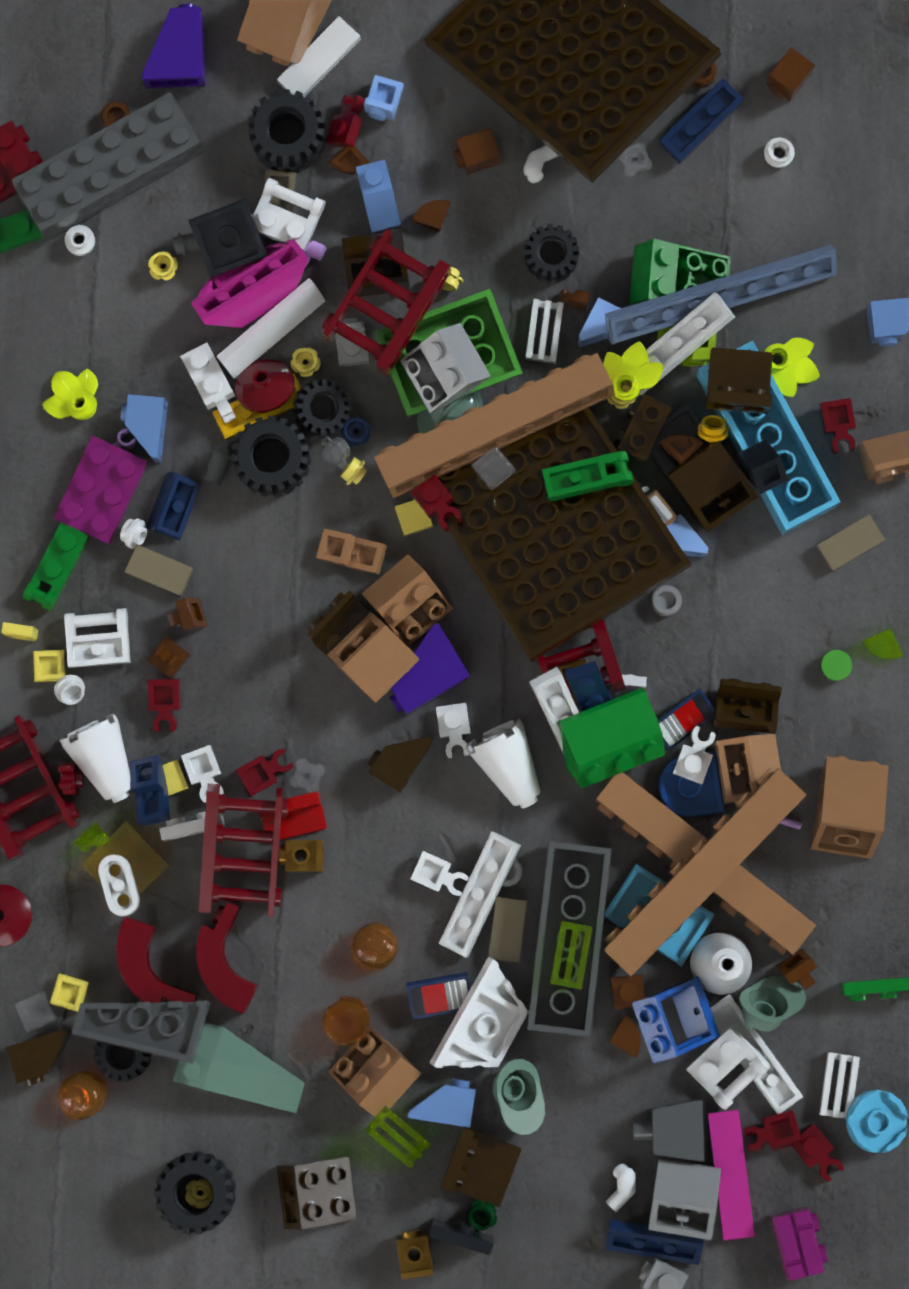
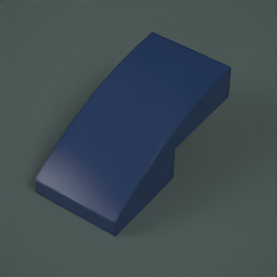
M155 755L130 761V790L136 793L137 823L141 826L170 821L169 797L161 758Z

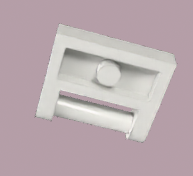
M269 178L253 218L261 235L280 243H286L288 240L294 239L305 253L324 209L325 201L319 198L314 200L278 185V181ZM273 196L309 210L308 219L270 204Z
M126 608L117 609L116 612L77 616H75V613H65L68 668L131 663L128 613ZM117 624L118 632L76 635V629L79 627Z
M731 1025L686 1070L713 1096L721 1108L727 1110L733 1104L732 1100L759 1074H765L771 1067L766 1059ZM746 1057L751 1062V1065L723 1090L718 1083Z

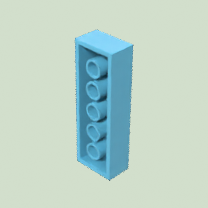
M754 341L737 348L739 350L759 351ZM709 363L700 367L696 374L706 396ZM771 374L769 395H772V404L768 414L724 410L714 411L718 416L725 419L726 425L729 428L728 437L737 453L762 440H766L779 454L788 480L760 494L783 536L835 509L841 501Z

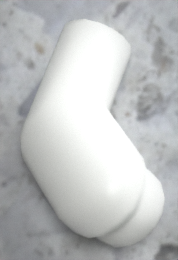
M547 145L532 151L528 155L523 170L524 175L527 176L528 181L531 183H537L542 180L544 175L541 170L544 162L559 156Z
M624 1163L614 1168L613 1175L617 1178V1190L605 1201L615 1212L636 1191L635 1173L632 1168H628Z

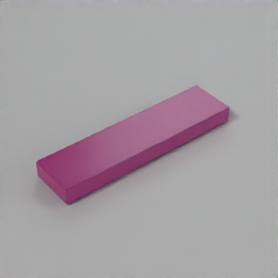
M739 1110L707 1113L713 1166L721 1168L718 1205L723 1240L755 1237Z

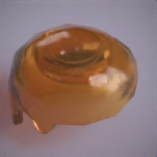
M381 923L365 924L355 933L351 940V959L358 968L369 973L385 970L393 962L398 952L396 935L390 927Z
M342 996L337 1002L328 1006L322 1025L327 1038L334 1044L353 1046L362 1041L368 1034L371 1017L367 1005L359 998Z
M86 1070L78 1071L68 1076L60 1084L57 1093L61 1111L68 1118L80 1121L86 1120L103 1110L108 1098L106 1082L97 1073Z

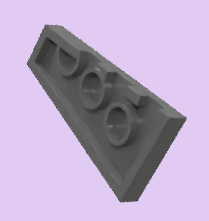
M210 1002L80 1003L72 1034L98 1042L193 1064Z

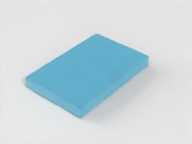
M635 864L606 909L604 917L620 928H623L629 922L626 916L637 904L644 907L651 899L647 894L660 881L664 885L666 882L638 864ZM700 905L656 951L682 967L715 914Z

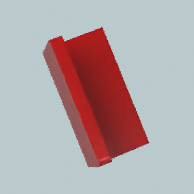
M318 791L288 798L287 817H281L279 840L327 828ZM258 812L259 817L262 819L264 830L273 831L275 813Z

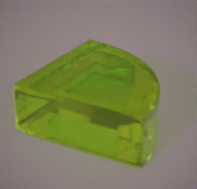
M891 628L861 641L864 647L876 657L891 660L904 656Z
M95 821L73 843L82 852H89L90 847L95 845L97 848H100L110 838Z

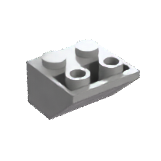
M461 323L437 330L400 360L430 413L471 392L491 377Z
M658 1158L649 1216V1230L712 1240L721 1168Z

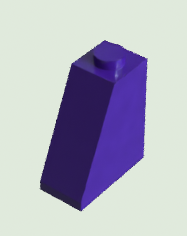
M181 4L178 8H170L142 73L146 89L206 86L204 16L201 7H196L194 4Z
M439 623L432 626L414 652L420 660L391 687L394 694L389 698L398 713L404 710L408 716L470 679V674Z

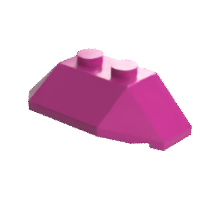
M292 239L286 243L266 245L267 257L209 278L200 290L198 297L194 298L191 302L203 323L206 325L243 328L273 309L297 288L308 262L306 254L297 242Z

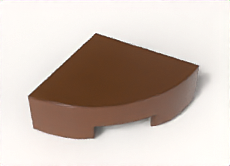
M355 146L344 147L329 161V165L332 168L346 174H356L357 166L370 163Z
M434 200L424 204L416 211L412 222L441 232L451 201Z
M564 289L560 291L557 302H564L563 304L586 311L590 294L581 290L571 293Z
M673 435L663 439L659 445L681 465L703 443L693 436Z
M624 1015L609 1042L637 1058L641 1046L640 1034L635 1023Z

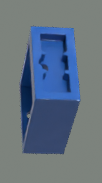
M699 977L676 983L632 1003L653 1063L678 1057L720 1036ZM671 996L687 1039L675 1044L660 1002Z

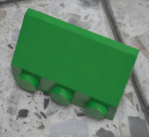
M643 688L559 720L565 766L581 789L665 755L663 733L646 691Z

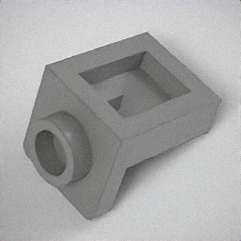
M356 318L344 319V324L366 336L363 321L358 322ZM337 333L335 334L339 367L369 363V355L366 350Z
M653 1258L651 1263L645 1262L638 1278L642 1280L640 1283L642 1289H682L688 1274L658 1258Z

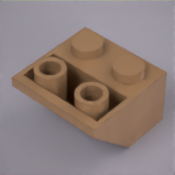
M909 430L865 440L858 445L866 482L875 480L876 484H882L894 480V476L902 473L909 477Z
M409 554L361 593L390 630L407 647L453 610L425 570Z
M372 612L327 654L338 668L375 703L420 660Z
M775 734L744 736L719 740L713 743L724 804L737 802L747 791L753 794L761 786L757 783V780L769 768L773 772L778 767L781 769Z
M370 1025L328 1071L358 1105L379 1121L421 1074L405 1056Z

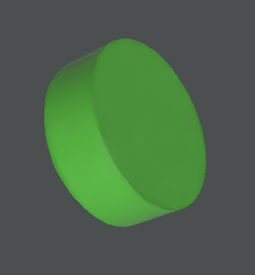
M832 650L823 656L820 669L823 676L828 680L841 681L850 674L852 660L844 651Z

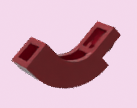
M227 902L225 907L220 905L214 915L212 922L216 923L215 928L202 925L196 947L197 965L202 980L209 991L224 1005L244 1014L259 985L238 975L230 967L226 959L225 942L241 909L240 906Z
M124 917L118 934L116 954L120 973L129 989L143 1002L163 1003L165 998L169 999V1001L196 1002L198 994L167 984L154 973L150 964L149 952L157 927L130 917Z

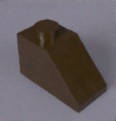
M424 737L384 747L382 752L376 749L367 763L371 767L369 774L401 794L434 743L433 739Z
M71 1027L6 1047L16 1083L25 1081L26 1087L44 1082L43 1075L52 1072L72 1035Z

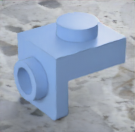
M375 75L368 98H365L364 101L365 112L369 113L368 115L371 118L379 121H385L386 118L394 120L404 89V83Z

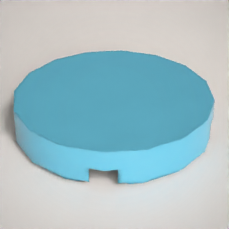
M878 1089L865 1091L855 1097L848 1107L846 1115L847 1132L853 1143L862 1150L873 1153L889 1152L899 1146L906 1136L908 1128L906 1127V1119H908V1114L902 1101L894 1094Z

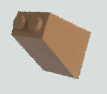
M250 0L237 41L247 44L245 49L255 54L263 55V52L273 55L272 61L289 66L290 63L300 62L332 0Z
M844 756L826 757L821 771L811 850L872 859L884 832L889 766L881 765L876 761L862 762L849 760Z

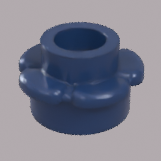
M351 417L342 427L341 434L342 437L346 438V443L350 446L364 445L371 437L369 433L371 426L365 419ZM358 429L359 434H354V430Z

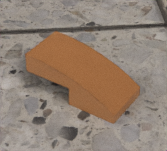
M324 529L316 558L347 568L380 575L387 546L383 543L356 538L351 534Z

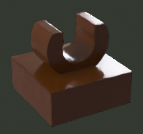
M185 597L175 601L178 611L167 615L171 627L176 625L177 627L183 626L184 630L192 631L208 627L199 598Z
M165 635L147 660L168 677L174 678L191 655Z
M802 948L776 965L781 975L791 985L798 981L806 990L815 984L810 972L816 969L817 966Z

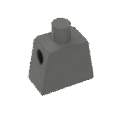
M700 1098L651 1107V1121H636L632 1123L633 1141L651 1140L653 1154L704 1161L703 1104Z

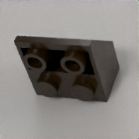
M402 230L392 231L393 241L390 245L405 253ZM384 233L342 238L348 291L372 253L369 249L373 240L378 234L382 236ZM383 255L374 271L410 290L407 268ZM368 281L358 297L388 292Z
M719 441L713 442L666 474L696 523L706 532H709L758 498L743 472Z

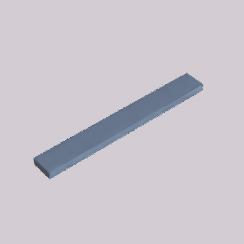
M832 245L824 246L605 313L608 340L611 344H615L674 326L714 292L719 294L728 308H732L836 276V249Z

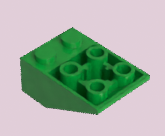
M657 239L634 246L629 305H635L729 276L731 257Z

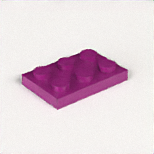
M92 435L54 519L107 544H111L149 462Z

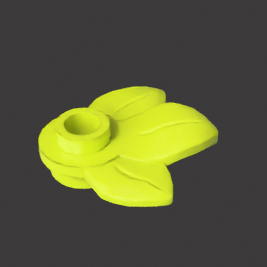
M792 338L784 345L779 343L772 344L764 351L782 357L781 364H775L772 361L771 374L782 395L793 398L795 396L797 383H810L820 377L816 365L807 357L814 346V343L807 339Z
M636 342L630 346L622 357L615 353L607 352L603 362L613 383L614 396L621 401H631L640 394L641 390L654 387L663 373L662 363H649L647 350L641 342ZM630 381L632 383L631 389L623 391V384Z
M89 369L81 372L78 377L67 371L56 372L51 381L52 391L55 395L43 402V408L48 414L58 419L69 416L77 420L91 418L97 409V400L94 395L98 388V380L95 374ZM85 400L84 405L77 408L78 404Z

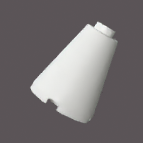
M114 713L107 715V719L102 722L95 720L67 734L68 738H61L59 741L104 800L112 799L113 803H116L130 796L128 791L130 790V770L119 721Z
M517 719L515 723L511 720L483 733V741L477 744L474 739L466 746L469 755L513 806L520 805L523 809L538 801L536 796L541 791L521 719Z
M725 932L712 933L703 937L695 945L691 954L690 970L694 978L699 977L704 990L718 995L730 994L739 990L749 979L752 971V957L748 947L740 938ZM725 958H729L730 961L728 970L722 968V961Z

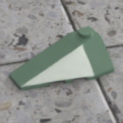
M209 1022L204 1023L193 1064L178 1061L173 1081L292 1113H297L305 1082L276 1062H273L227 1028Z

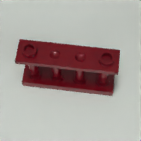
M388 229L385 230L382 236L378 234L369 249L372 252L335 314L329 313L322 325L326 341L330 343L337 333L373 354L375 360L378 361L376 363L377 370L386 376H389L451 274L450 265L442 260H439L435 267L433 265L428 267L390 245L393 241L392 231ZM383 255L423 278L422 281L425 284L420 293L417 291L412 293L374 271ZM369 281L405 302L409 311L404 319L401 317L396 319L358 297L366 283ZM352 307L391 330L393 337L388 345L385 343L380 345L343 323Z
M604 619L588 628H593L596 638L591 639V643L545 658L544 656L538 658L542 674L548 672V669L592 655L596 657L602 656L605 666L600 667V672L605 684H611L614 693L626 690ZM566 681L569 692L573 693L568 681Z
M20 715L14 717L18 729L0 738V752L25 740L32 756L0 772V786L36 767H39L46 783L7 804L0 803V844L8 860L13 861L25 855L22 850L25 842L65 821L69 828L75 829L79 827L76 819L80 817L72 801L67 802L62 791L59 790V785L34 738L38 736V732L31 719L26 721ZM50 794L53 795L60 808L58 812L19 832L18 830L12 831L7 821L11 819L12 814Z
M208 783L198 912L211 913L212 902L218 903V900L268 903L267 916L274 917V906H281L282 888H276L281 817H287L289 799L283 798V788H276V801L226 798V794H220V784ZM225 810L275 813L273 831L223 828L224 824H217L218 813H224ZM222 840L272 843L271 861L222 858L221 854H215L216 843H222ZM220 870L270 873L269 890L219 887V884H213L214 873H220Z

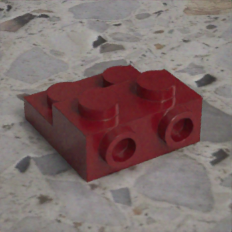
M12 120L0 127V204L17 194L11 181L12 179L43 162L37 150L30 152L26 143L30 141V138L22 125L15 127Z

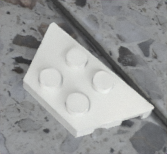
M488 957L429 1062L437 1068H443V1066L473 1068L476 1065L499 1067L529 1012L523 1002L516 996L514 988L499 969V964L494 959Z

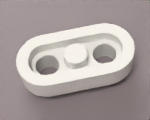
M109 855L100 862L98 868L108 908L118 916L131 915L137 910L140 898L130 863L123 856ZM117 864L121 868V873L114 877L110 869L113 865ZM126 894L130 901L127 906L123 907L119 904V898L121 895Z

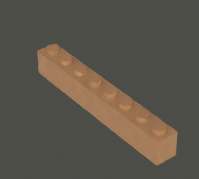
M598 353L591 356L584 355L564 369H553L546 374V377L536 382H525L518 390L508 395L500 394L494 397L487 405L480 408L472 407L466 410L457 419L442 421L435 426V429L427 433L414 434L407 439V442L397 447H386L374 459L392 498H395L417 488L433 475L440 477L615 395L613 383Z
M779 767L774 772L769 768L757 780V783L761 786L753 794L747 791L735 803L738 809L733 815L729 817L727 814H724L713 826L716 832L709 839L703 836L693 846L691 850L695 854L687 862L681 859L670 870L673 877L665 885L660 881L647 894L651 898L644 907L637 904L626 916L629 922L622 929L616 926L606 936L604 940L608 944L605 946L604 951L630 976L651 957L806 796V793Z
M623 772L614 775L595 799L599 803L597 809L610 820L614 816L624 823L621 828L634 839L638 835L648 842L646 848L655 856L661 858L662 855H665L673 862L670 865L671 868L681 859L687 862L695 854L691 849L703 837L702 834ZM741 865L712 892L722 900L719 904L722 909L733 917L736 913L747 920L744 926L757 936L761 932L771 939L768 945L782 956L786 952L794 955L816 927V924Z

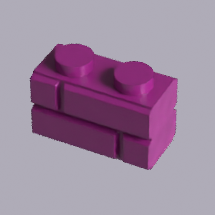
M800 1207L770 1215L785 1278L788 1281L824 1273L823 1264L828 1263V1257L824 1244L818 1245L815 1232L820 1231V1225L816 1213L810 1214L808 1207Z

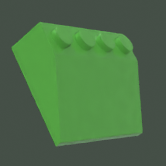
M490 289L426 313L390 373L407 417L428 409L400 360L439 329L461 323L491 377L464 396L523 374ZM385 327L375 331L378 344L382 345L385 343L388 345L393 337L391 330Z

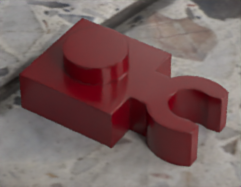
M357 94L353 98L348 95L343 96L341 100V114L334 115L326 143L333 147H354L363 120L358 117V114L364 108V98Z
M851 398L820 403L819 407L824 434H834V439L831 442L832 453L838 454V442L845 441L848 444L849 452L854 451L855 440L848 434V431L855 430L856 428Z
M433 475L410 492L429 519L436 514L438 515L439 525L445 532L449 531V527L445 523V519L448 516H454L459 523L462 521L458 509L448 506L454 502V499L436 475Z
M180 678L148 679L149 711H158V716L153 721L155 732L161 730L160 723L162 720L169 721L171 732L177 730L178 721L172 714V710L181 709Z
M284 749L277 750L268 762L261 755L235 770L250 798L278 782L274 773H286L293 768V763L287 766L278 764V757L286 752Z
M62 763V766L58 767L60 772L59 790H62L63 795L77 796L79 795V788H84V773L79 770L76 763Z
M793 1110L763 1118L764 1128L760 1129L756 1126H749L743 1130L746 1137L751 1135L758 1136L756 1143L748 1145L749 1151L753 1153L761 1151L765 1144L770 1143L772 1151L803 1143Z
M814 1123L800 1133L803 1143L793 1145L792 1147L809 1168L817 1163L821 1177L828 1182L832 1180L826 1173L829 1165H836L841 1172L844 1170L843 1164L839 1160L829 1157L828 1153L834 1147Z

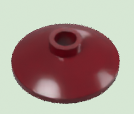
M260 360L252 363L240 373L235 383V394L239 403L245 409L256 413L270 412L280 408L289 400L295 387L294 376L290 368L278 360Z
M2 884L0 885V910L4 912V918L0 921V947L12 945L22 939L28 932L32 922V908L27 897L19 889Z

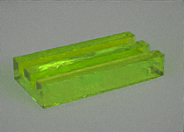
M561 921L550 984L582 989L592 933L591 926ZM566 929H572L564 980L558 979ZM582 931L585 933L577 979L574 982L570 981L578 933Z
M387 1106L365 1128L371 1137L410 1169L415 1165L413 1161L423 1156L421 1152L424 1149L428 1150L431 1146L424 1137ZM389 1117L415 1139L418 1144L414 1147L383 1120ZM378 1126L381 1127L410 1153L406 1156L375 1129Z

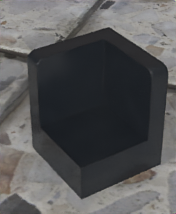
M762 440L738 453L746 477L760 494L788 480L779 454L766 440Z

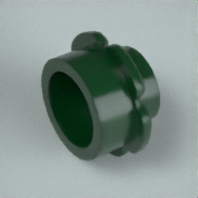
M483 1200L474 1201L471 1204V1209L467 1211V1219L470 1225L479 1231L493 1227L498 1219L495 1214L497 1211L496 1207L491 1202L485 1203ZM480 1213H485V1217H481Z

